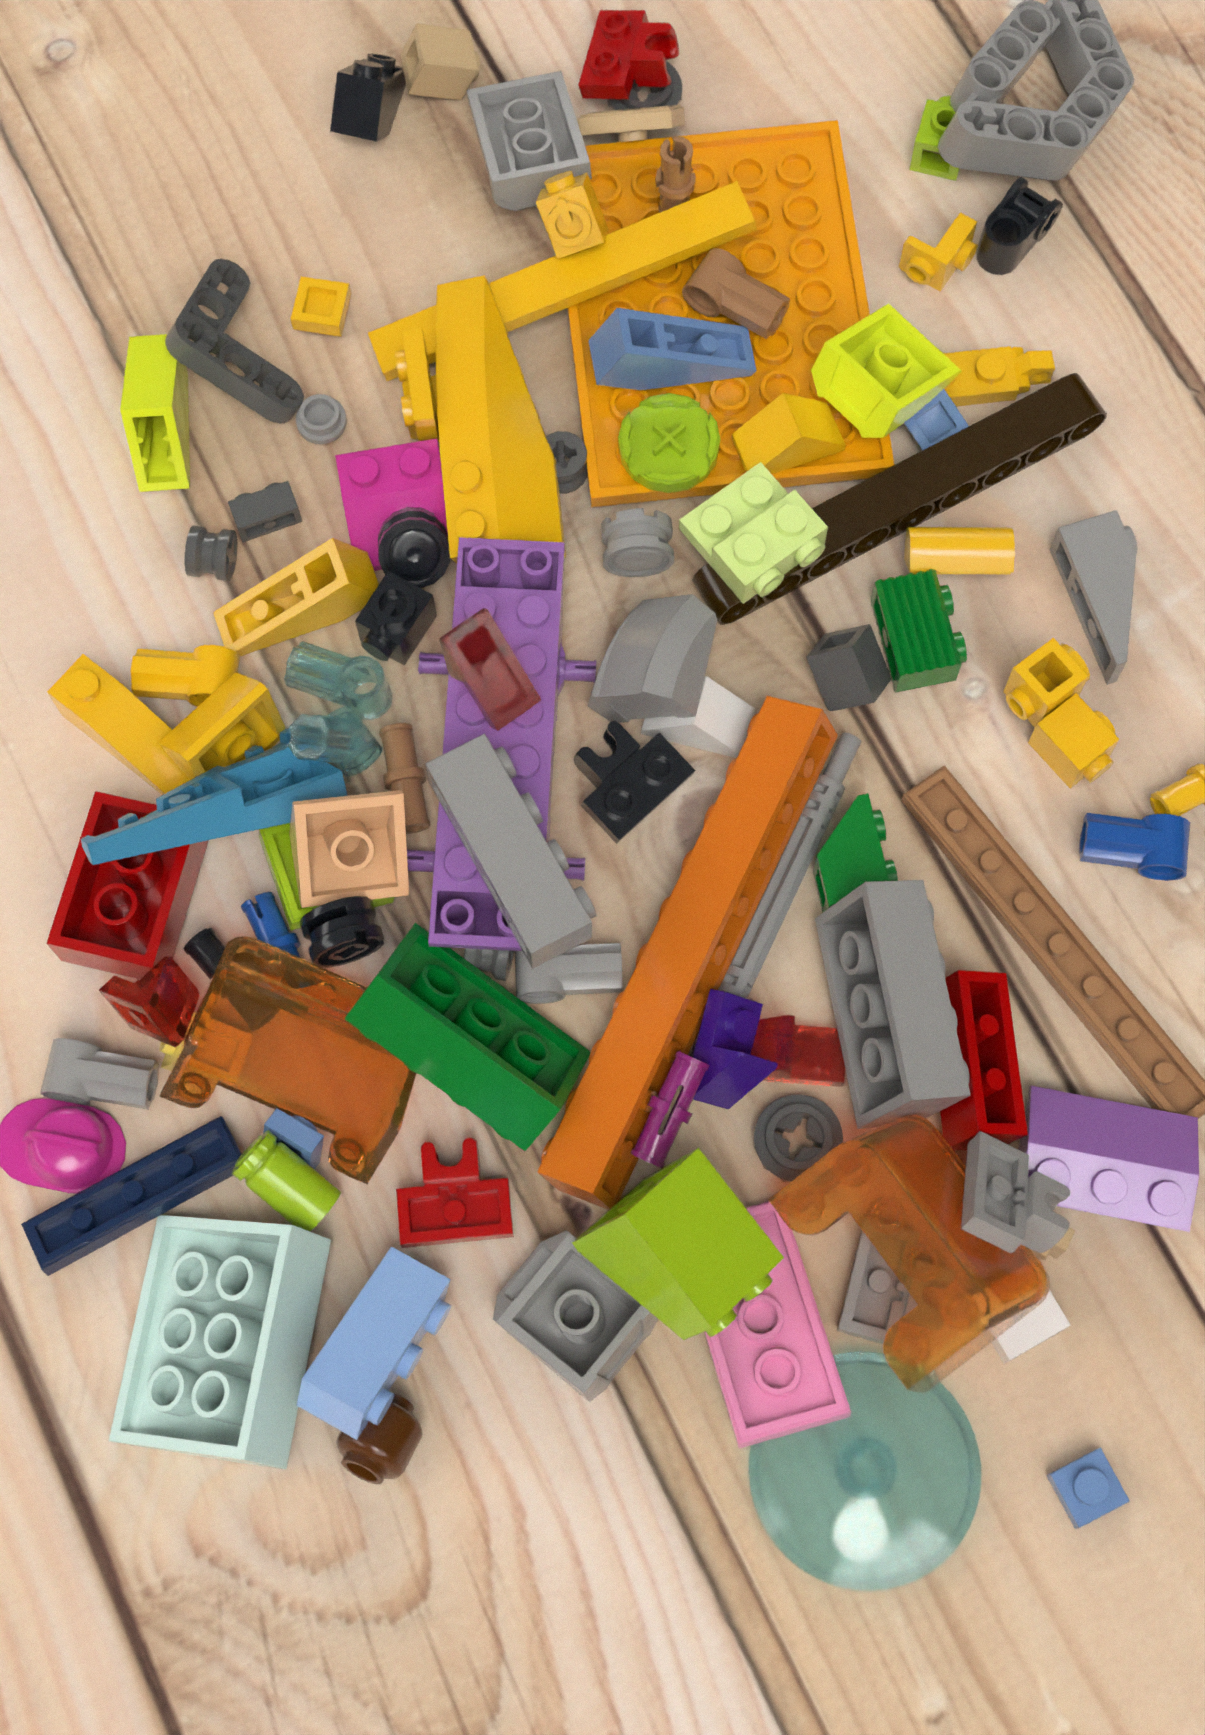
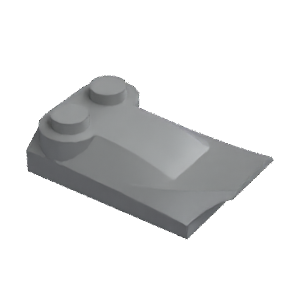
M562 71L467 90L471 113L490 180L492 198L497 205L512 211H520L528 207L537 206L536 200L540 190L545 188L544 182L563 172L572 171L574 177L588 173L589 178H592L590 160Z

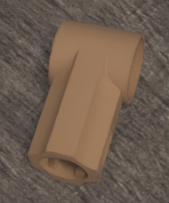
M718 248L711 249L682 289V295L686 302L700 314L714 318L721 313L765 339L773 336L777 331L790 303L789 297L747 275L744 266L735 256Z

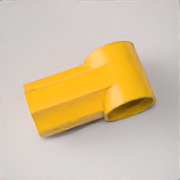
M218 645L197 646L194 649V653L137 649L131 663V690L136 697L187 700L191 705L198 707L235 672L238 673L240 655L230 648Z

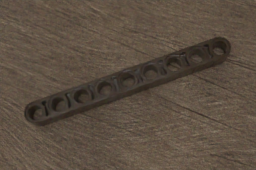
M1077 373L1069 374L813 507V511L828 526L823 553L810 565L801 567L798 564L784 574V579L780 585L768 595L760 597L756 594L743 604L709 563L697 571L692 581L708 607L716 614L719 624L726 625L735 622L906 532L907 527H916L1083 439L1105 421L1107 413L1081 376Z

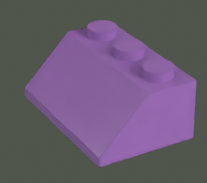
M1036 1086L1029 1087L1025 1109L1028 1135L1020 1138L1018 1150L1029 1155V1177L1037 1171L1064 1184L1070 1190V1196L1065 1201H1061L1057 1205L1058 1207L1190 1232L1199 1181L1198 1117Z

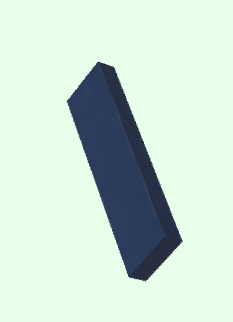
M220 1116L27 1220L21 1225L41 1270L47 1276H50L233 1176L231 1174L242 1152L226 1121Z

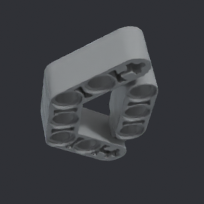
M1025 0L1013 9L973 57L950 97L951 107H953L955 114L938 143L940 155L947 163L960 169L1045 180H1060L1067 176L1111 119L1134 83L1133 73L1099 1L1048 0L1044 5L1038 1ZM1046 46L1069 96L1058 111L1000 104Z

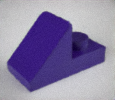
M710 989L693 1058L710 1066L708 1071H705L693 1100L730 1109L778 1067L776 1062L751 1055L763 1004L728 992Z

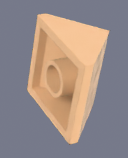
M402 790L292 802L289 837L299 900L302 908L321 906L328 902L355 896L368 897L373 900L409 895L404 793Z

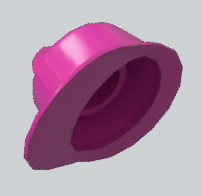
M31 1099L14 1107L0 1124V1166L11 1178L27 1185L77 1194L120 1171L125 1161L126 1141L121 1127L109 1114L94 1107L54 1099Z

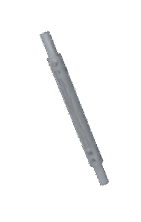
M842 733L823 775H819L718 991L748 998L845 791L842 782L861 744V740L855 735ZM694 1046V1048H693V1050H692V1053H691V1055H690L691 1057H693L694 1050H695V1046Z

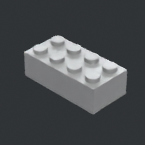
M924 880L864 882L815 918L858 1129L916 1124L971 1096L968 1085L969 1070L962 1058L956 1031L957 1015L949 999L945 981V961L938 949L933 926L934 911L931 902L927 899Z

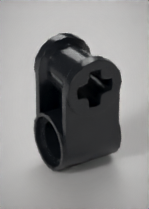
M1022 177L1018 178L1000 204L985 221L977 248V261L986 272L994 275L1011 273L1033 246L1041 241L1050 231L1062 210L1063 203L1057 199L1049 201L1030 189L1027 180Z

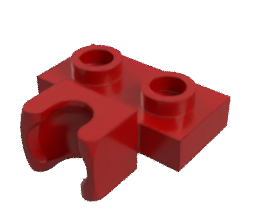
M599 10L578 84L582 98L629 99L634 80L638 87L669 86L672 81L667 72L665 59H674L679 55L678 40L672 25L666 22H649L645 10Z
M466 1138L463 1141L462 1158L459 1163L451 1167L439 1163V1157L433 1143L424 1142L421 1145L424 1186L396 1189L399 1237L402 1248L514 1237L509 1179L481 1180L479 1147L476 1139Z

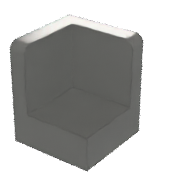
M870 624L824 634L806 656L829 711L875 703L891 680L890 673Z

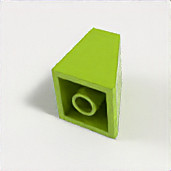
M699 1148L645 1177L572 1242L580 1254L683 1340L704 1331L709 1337H712L725 1329L737 1317L732 1308L742 1299L747 1302L762 1293L773 1281L768 1273L784 1259L783 1255Z

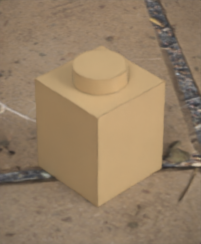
M416 23L400 54L407 92L410 95L461 101L471 82L476 81L479 75L480 57L477 52H474L470 30Z

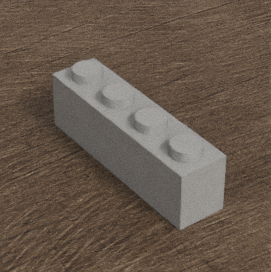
M483 734L425 763L430 786L532 969L591 939L592 921L590 919L596 916L593 904L583 887L580 886L573 890L565 876L564 871L569 869L568 861L557 841L553 839L546 842L537 825L542 823L543 819L531 795L527 792L520 796L511 779L517 776L505 749L501 746L494 750L486 734Z

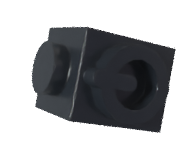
M388 571L355 620L359 638L362 642L361 646L370 655L379 660L388 661L391 658L405 666L437 617L433 594Z

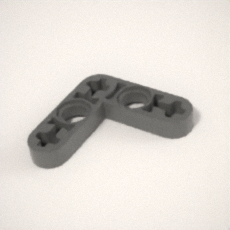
M226 259L214 260L209 265L166 335V348L177 361L262 417L275 423H286L294 416L303 403L304 394L302 388L292 377L224 333L250 288V280L246 272L238 264ZM220 282L228 287L225 294L217 290ZM198 305L211 309L218 319L206 315L200 310ZM225 362H230L239 367L245 376L233 373L226 366Z

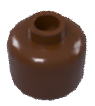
M395 1394L381 1422L377 1426L368 1422L357 1440L341 1431L337 1437L336 1444L340 1454L343 1456L342 1466L354 1476L373 1484H381L384 1479L398 1478L405 1471L423 1434L419 1421L411 1414L414 1406L407 1399Z

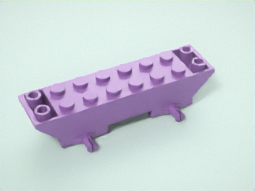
M459 537L450 654L420 652L419 674L449 675L443 754L483 734H486L494 750L502 746L511 759L517 774L511 780L520 796L528 792L533 798L543 819V822L537 826L546 842H549L558 696L564 686V680L594 683L596 679V660H566L561 644L565 542ZM439 802L435 851L407 850L408 871L434 872L428 945L430 947L522 951ZM566 858L569 869L564 871L567 879L584 881L586 858Z

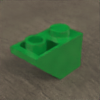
M869 793L856 797L816 857L813 875L822 913L864 882L898 881L895 864L892 859H884L880 843L881 841H886L884 818L880 809L872 810Z

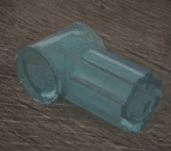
M303 641L297 647H293L286 662L287 668L284 682L287 687L348 707L353 715L365 720L379 718L391 707L393 700L392 690L382 666L375 659L367 656L350 658ZM363 683H376L373 690L368 693H355L356 689Z
M350 706L336 709L327 716L301 714L289 726L291 739L288 747L297 759L335 763L346 777L361 773L371 766L382 753V746Z

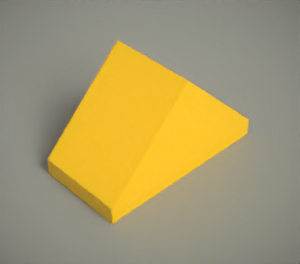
M782 393L732 433V441L745 472L761 462L771 474L844 451L846 447L828 403Z

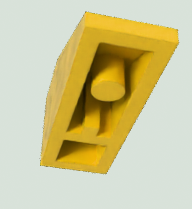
M331 538L215 610L213 614L224 647L230 648L240 656L344 621L365 607L379 583L368 552L338 539Z
M82 654L47 691L64 718L160 794L164 795L190 781L158 744L172 729L122 683L85 654Z

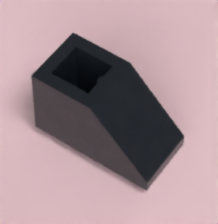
M367 54V59L354 60V64L337 72L330 132L375 142L390 134L406 87L403 67L395 66V58L382 54Z

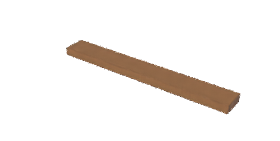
M944 765L903 794L902 803L1150 1107L1156 1110L1198 1117V1119L1205 1114V1080L947 767Z

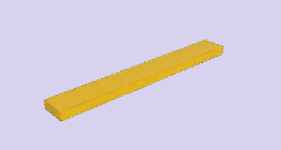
M738 181L611 232L606 235L605 242L559 259L553 256L492 281L489 284L507 332H510L757 230L756 223ZM436 305L368 332L380 368L387 382L398 377L395 351L404 350L402 330L422 327L429 364L436 362Z

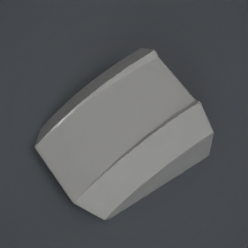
M693 594L643 600L628 615L611 641L597 673L588 707L608 721H616L618 723L629 722L631 719L676 716L678 718L696 717L717 623L716 614Z
M564 1231L542 1241L499 1292L493 1320L587 1401L591 1402L608 1388L610 1382L642 1342L651 1334L658 1318L580 1254L572 1244L577 1238L570 1232Z

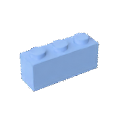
M391 1246L303 1376L296 1406L356 1440L368 1422L377 1426L393 1401L395 1394L389 1391L398 1376L407 1380L419 1362L423 1348L418 1345L426 1332L435 1336L445 1322L451 1309V1305L445 1302L451 1279Z

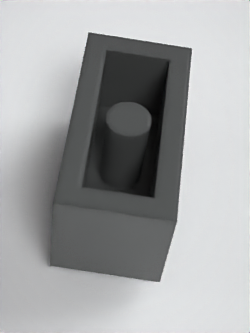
M288 481L272 483L263 490L254 493H243L234 500L228 501L242 543L302 522L298 505Z

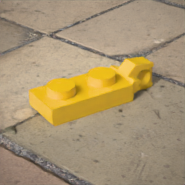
M1011 346L943 353L962 371L944 388L956 407L1016 400L1018 394L1030 391V385L1050 383L1055 370L1052 350L1027 351L1024 353L1023 347L1011 348Z

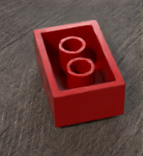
M95 791L46 944L63 962L165 985L209 840L92 865L82 847L81 839L87 835L96 837L119 828L118 819L128 813L136 814L138 819L157 810V805Z

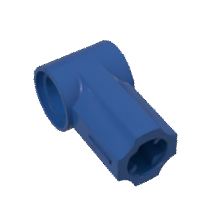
M1086 813L1079 841L1080 861L1138 869V873L1141 876L1154 880L1171 881L1183 879L1187 874L1190 822L1181 816L1171 814H1153L1145 816L1140 820Z

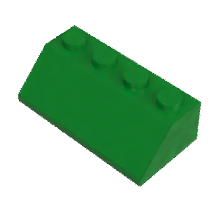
M414 923L344 1019L355 1026L363 1036L375 1041L404 1062L408 1069L420 1074L445 1092L453 1102L465 1107L490 1125L498 1135L510 1140L526 1151L561 1110L590 1056V1051L451 948L430 947L428 945L429 932L417 923Z

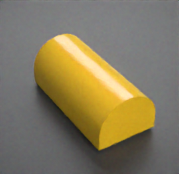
M907 527L904 560L909 572L913 574L920 571L926 572L930 569L936 570L937 574L1014 573L1015 560L1013 528Z

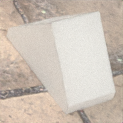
M705 676L696 717L678 718L676 716L645 718L641 734L655 737L660 732L667 741L737 758L747 738L748 726L755 715L756 709Z

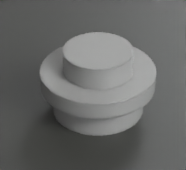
M324 394L312 395L305 399L296 414V425L299 433L305 440L314 444H327L335 441L343 434L347 424L343 406L334 398Z

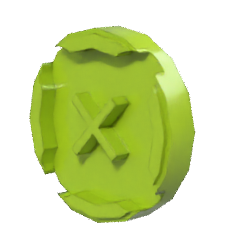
M672 393L650 396L641 401L639 407L634 409L631 414L629 411L622 420L618 436L621 463L633 480L650 490L666 493L689 490L704 481L716 466L720 449L717 421L710 412L708 415L704 409L700 408L699 402L688 396Z

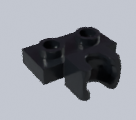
M611 721L603 734V739L612 750V755L600 757L589 747H582L574 756V763L597 788L582 802L581 807L618 844L685 783L696 770L660 732L643 748L639 749L640 745L623 726L616 721Z

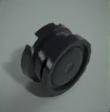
M406 507L393 512L383 522L378 533V560L383 573L386 575L390 571L420 588L427 587L438 581L445 574L450 563L448 533L444 523L442 524L434 516V513L423 508Z
M361 896L342 898L321 905L302 917L300 927L303 937L310 940L312 944L309 947L312 965L322 968L345 965L371 955L384 945L383 940L385 938L382 929L374 924L372 920L376 916V911L371 899Z

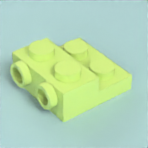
M761 462L679 519V530L743 604L756 594L763 597L771 593L783 581L784 574L798 564L801 567H806L814 562L825 549L828 526L798 492L793 490L788 493Z

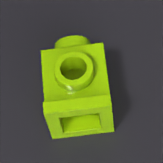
M943 96L938 101L927 99L916 135L909 170L956 181L960 168L950 165L940 154H937L940 153L938 149L939 140L955 114L953 107H951V96Z

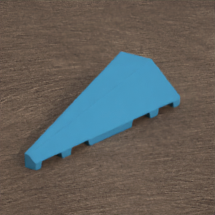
M290 727L279 732L280 743L266 751L263 750L262 746L255 745L245 751V760L226 767L216 766L156 798L157 810L138 819L136 814L128 813L118 819L119 828L96 837L89 835L81 839L82 847L90 863L95 865L290 823L293 801L347 796L342 770L318 758L314 738Z

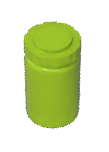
M268 1130L262 1136L259 1135L243 1152L235 1163L231 1174L240 1181L245 1179L246 1186L292 1225L311 1231L330 1211L338 1200L341 1191L284 1143L275 1142L277 1137Z

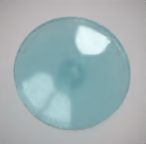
M857 1351L836 1354L833 1357L851 1410V1416L750 1445L748 1480L753 1506L763 1529L775 1547L792 1564L809 1576L835 1587L856 1591L886 1590L903 1586L922 1578L940 1566L955 1551L970 1528L976 1513L981 1489V1461L976 1437L966 1414L954 1396L942 1383L917 1365L898 1357L876 1352Z

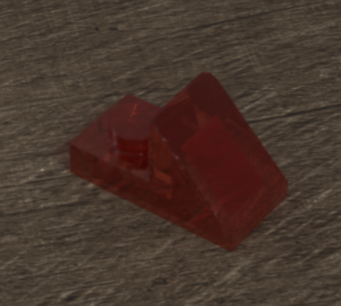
M482 608L439 638L448 673L452 678L464 683L491 728L499 731L542 700L488 609Z
M170 956L162 958L153 969L135 983L114 975L99 989V992L131 1029L175 1048L186 1036L200 994L197 987Z
M784 1015L759 1020L751 1055L778 1063V1067L763 1081L843 1087L845 1083V1064L837 1028L795 1025V1015Z

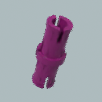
M677 1051L675 1054L676 1058L658 1096L652 1095L647 1104L652 1109L639 1139L630 1153L660 1168H663L665 1165L664 1161L682 1123L688 1124L692 1117V1113L688 1112L705 1071H708L710 1066L680 1051ZM681 1085L682 1089L677 1097L675 1104L672 1107L666 1124L662 1132L658 1133L662 1121L671 1105L673 1097L678 1087Z

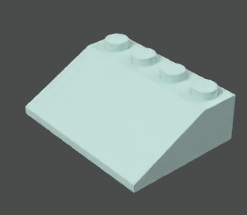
M168 1215L158 1216L109 1441L237 1463L286 1469L298 1412V1406L296 1405L301 1380L306 1371L331 1239L288 1224Z

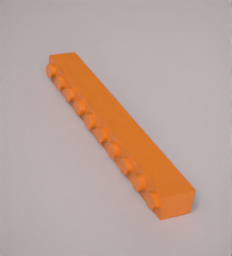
M767 696L759 713L752 717L748 726L747 738L739 755L728 766L725 784L716 802L708 808L705 814L704 827L694 848L685 855L682 862L681 875L671 895L663 901L660 907L659 920L648 943L644 944L638 952L636 968L626 989L617 996L614 1002L612 1018L602 1038L594 1044L590 1052L589 1065L578 1088L574 1089L567 1099L565 1115L555 1136L546 1143L543 1149L541 1165L537 1173L557 1190L607 1210L620 1200L639 1159L630 1153L632 1148L634 1149L652 1109L647 1104L652 1095L658 1096L676 1058V1052L680 1051L688 1055L701 1027L710 989H719L838 737L823 709Z

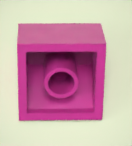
M437 438L335 455L351 545L368 552L374 571L382 570L378 560V533L383 522L393 512L406 507L423 508L434 513V516L442 524L444 523L447 530L441 459Z

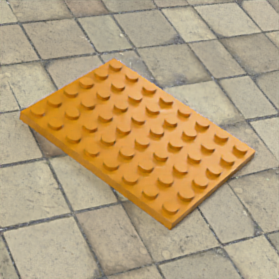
M838 120L679 136L689 140L693 147L691 167L693 168L692 173L695 172L696 182L695 188L690 194V200L738 181L756 223V231L715 248L723 249L735 256L744 266L747 275L789 297V308L773 336L765 339L748 329L757 370L752 376L647 390L596 385L588 340L616 308L742 326L721 313L714 318L700 314L686 302L682 295L684 285L710 250L567 308L582 436L587 449L586 469L591 507L715 495L746 473L732 441V433L782 393L828 403L846 445L844 451L772 474L782 487L869 479L894 466L890 433L884 438H861L859 430L824 397H818L811 372L826 341L870 315ZM672 137L585 145L591 166L592 178L590 181L608 227L607 234L660 213L659 187H656V173L661 166V145L668 139L670 151H672ZM667 393L688 396L699 402L700 408L704 409L708 415L710 412L717 421L720 435V449L716 466L707 478L689 490L672 493L650 490L633 480L621 463L618 448V436L622 420L629 411L631 414L634 409L639 407L641 401L650 396Z

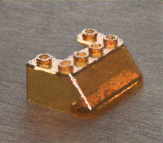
M917 1115L903 1116L839 1144L771 1197L769 1202L790 1229L803 1235L820 1234L829 1229L846 1214H851L918 1304V1306L890 1327L884 1339L883 1350L887 1363L905 1388L909 1391L925 1394L1037 1308L1048 1295L1050 1278L1047 1269L1032 1249L1020 1245L1011 1254L961 1229L966 1164L938 1128L926 1118Z

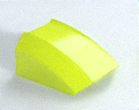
M889 303L826 341L811 369L818 397H824L859 430L861 438H884L921 410L962 372Z

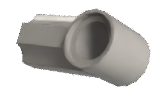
M621 943L577 945L533 969L523 951H515L516 997L524 1003L545 1004L561 1001L566 997L565 995L621 993L623 991Z
M56 1038L53 1039L40 1093L50 1099L87 1105L90 1103V1100L149 1110L157 1090L159 1064L156 1060L102 1052V1049L98 1046L83 1041Z

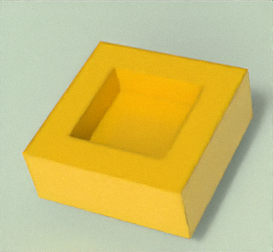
M301 276L290 319L293 330L341 337L351 298L349 283Z

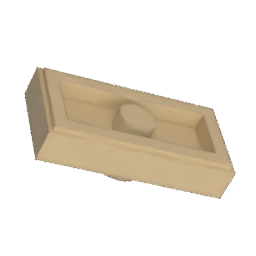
M681 104L598 111L582 114L577 118L581 135L618 132L619 142L648 139L647 130L674 128L685 125L684 107H681Z

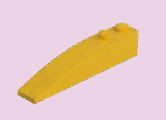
M485 275L437 285L436 391L439 445L450 558L456 564L459 537L565 542L556 459L540 423L541 419L535 403L529 394L523 378V371L508 338L509 334Z

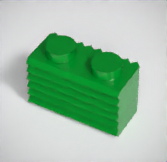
M934 569L926 572L920 571L916 574L910 573L906 576L899 575L896 578L889 577L886 580H877L874 583L871 595V606L876 618V625L878 626L881 644L883 645L895 693L956 681L961 663L967 661V650L962 633L960 631L953 633L948 617L954 613L953 598L949 586H940L936 570Z

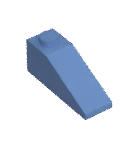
M616 308L588 340L596 385L647 390L752 376L757 371L749 331L746 327Z

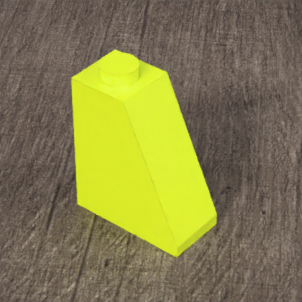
M167 334L129 337L120 412L139 492L190 489L188 372L186 366L177 361L167 350L165 343Z

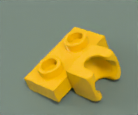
M422 327L402 330L404 350L395 351L399 381L402 382L403 388L401 404L405 427H408L411 439L424 441L437 438L439 442L436 375H430Z

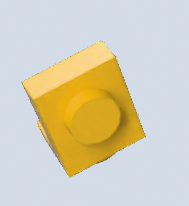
M960 212L935 248L913 236H909L903 244L899 268L914 282L921 285H929L941 292L955 270L959 269L963 272L974 257L978 245L972 241L977 221Z

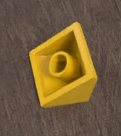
M235 672L160 740L158 744L185 775L192 780L216 766L226 767L245 760V751L255 745L262 746L264 751L274 747L280 741L279 732L285 730L286 727L268 688L260 681Z

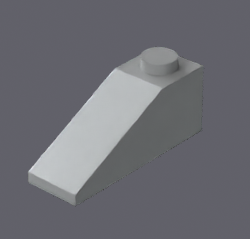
M1117 510L1059 527L1050 548L1051 555L1106 684L1117 682L1127 662L1137 554V541L1132 529L1129 526L1123 525Z

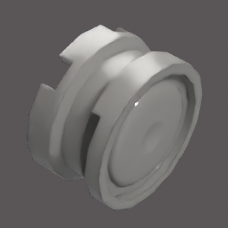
M644 508L627 509L616 512V520L611 522V518L606 517L601 523L602 542L607 546V550L603 553V567L608 572L624 577H646L659 574L674 564V550L668 544L673 532L672 519L666 513L656 510L653 517L644 515Z

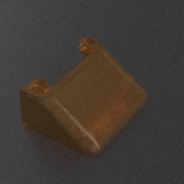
M241 936L233 938L227 943L167 1076L160 1097L187 1108H199L209 1101L216 1085H219L276 1110L278 1108L291 1117H303L315 1127L333 1134L328 1154L330 1165L336 1171L368 1184L400 1131L417 1073L408 1069L404 1062L378 1043L363 1036L355 1026L344 1019L367 987L256 938Z

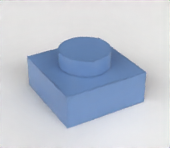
M944 389L915 415L904 422V425L922 451L969 427Z
M276 1108L264 1124L263 1134L268 1130L277 1137L275 1142L284 1143L315 1169L321 1160L324 1136L318 1133L316 1127L307 1119L300 1116L291 1117Z
M1101 1448L1046 1475L1075 1529L1081 1528L1130 1502Z

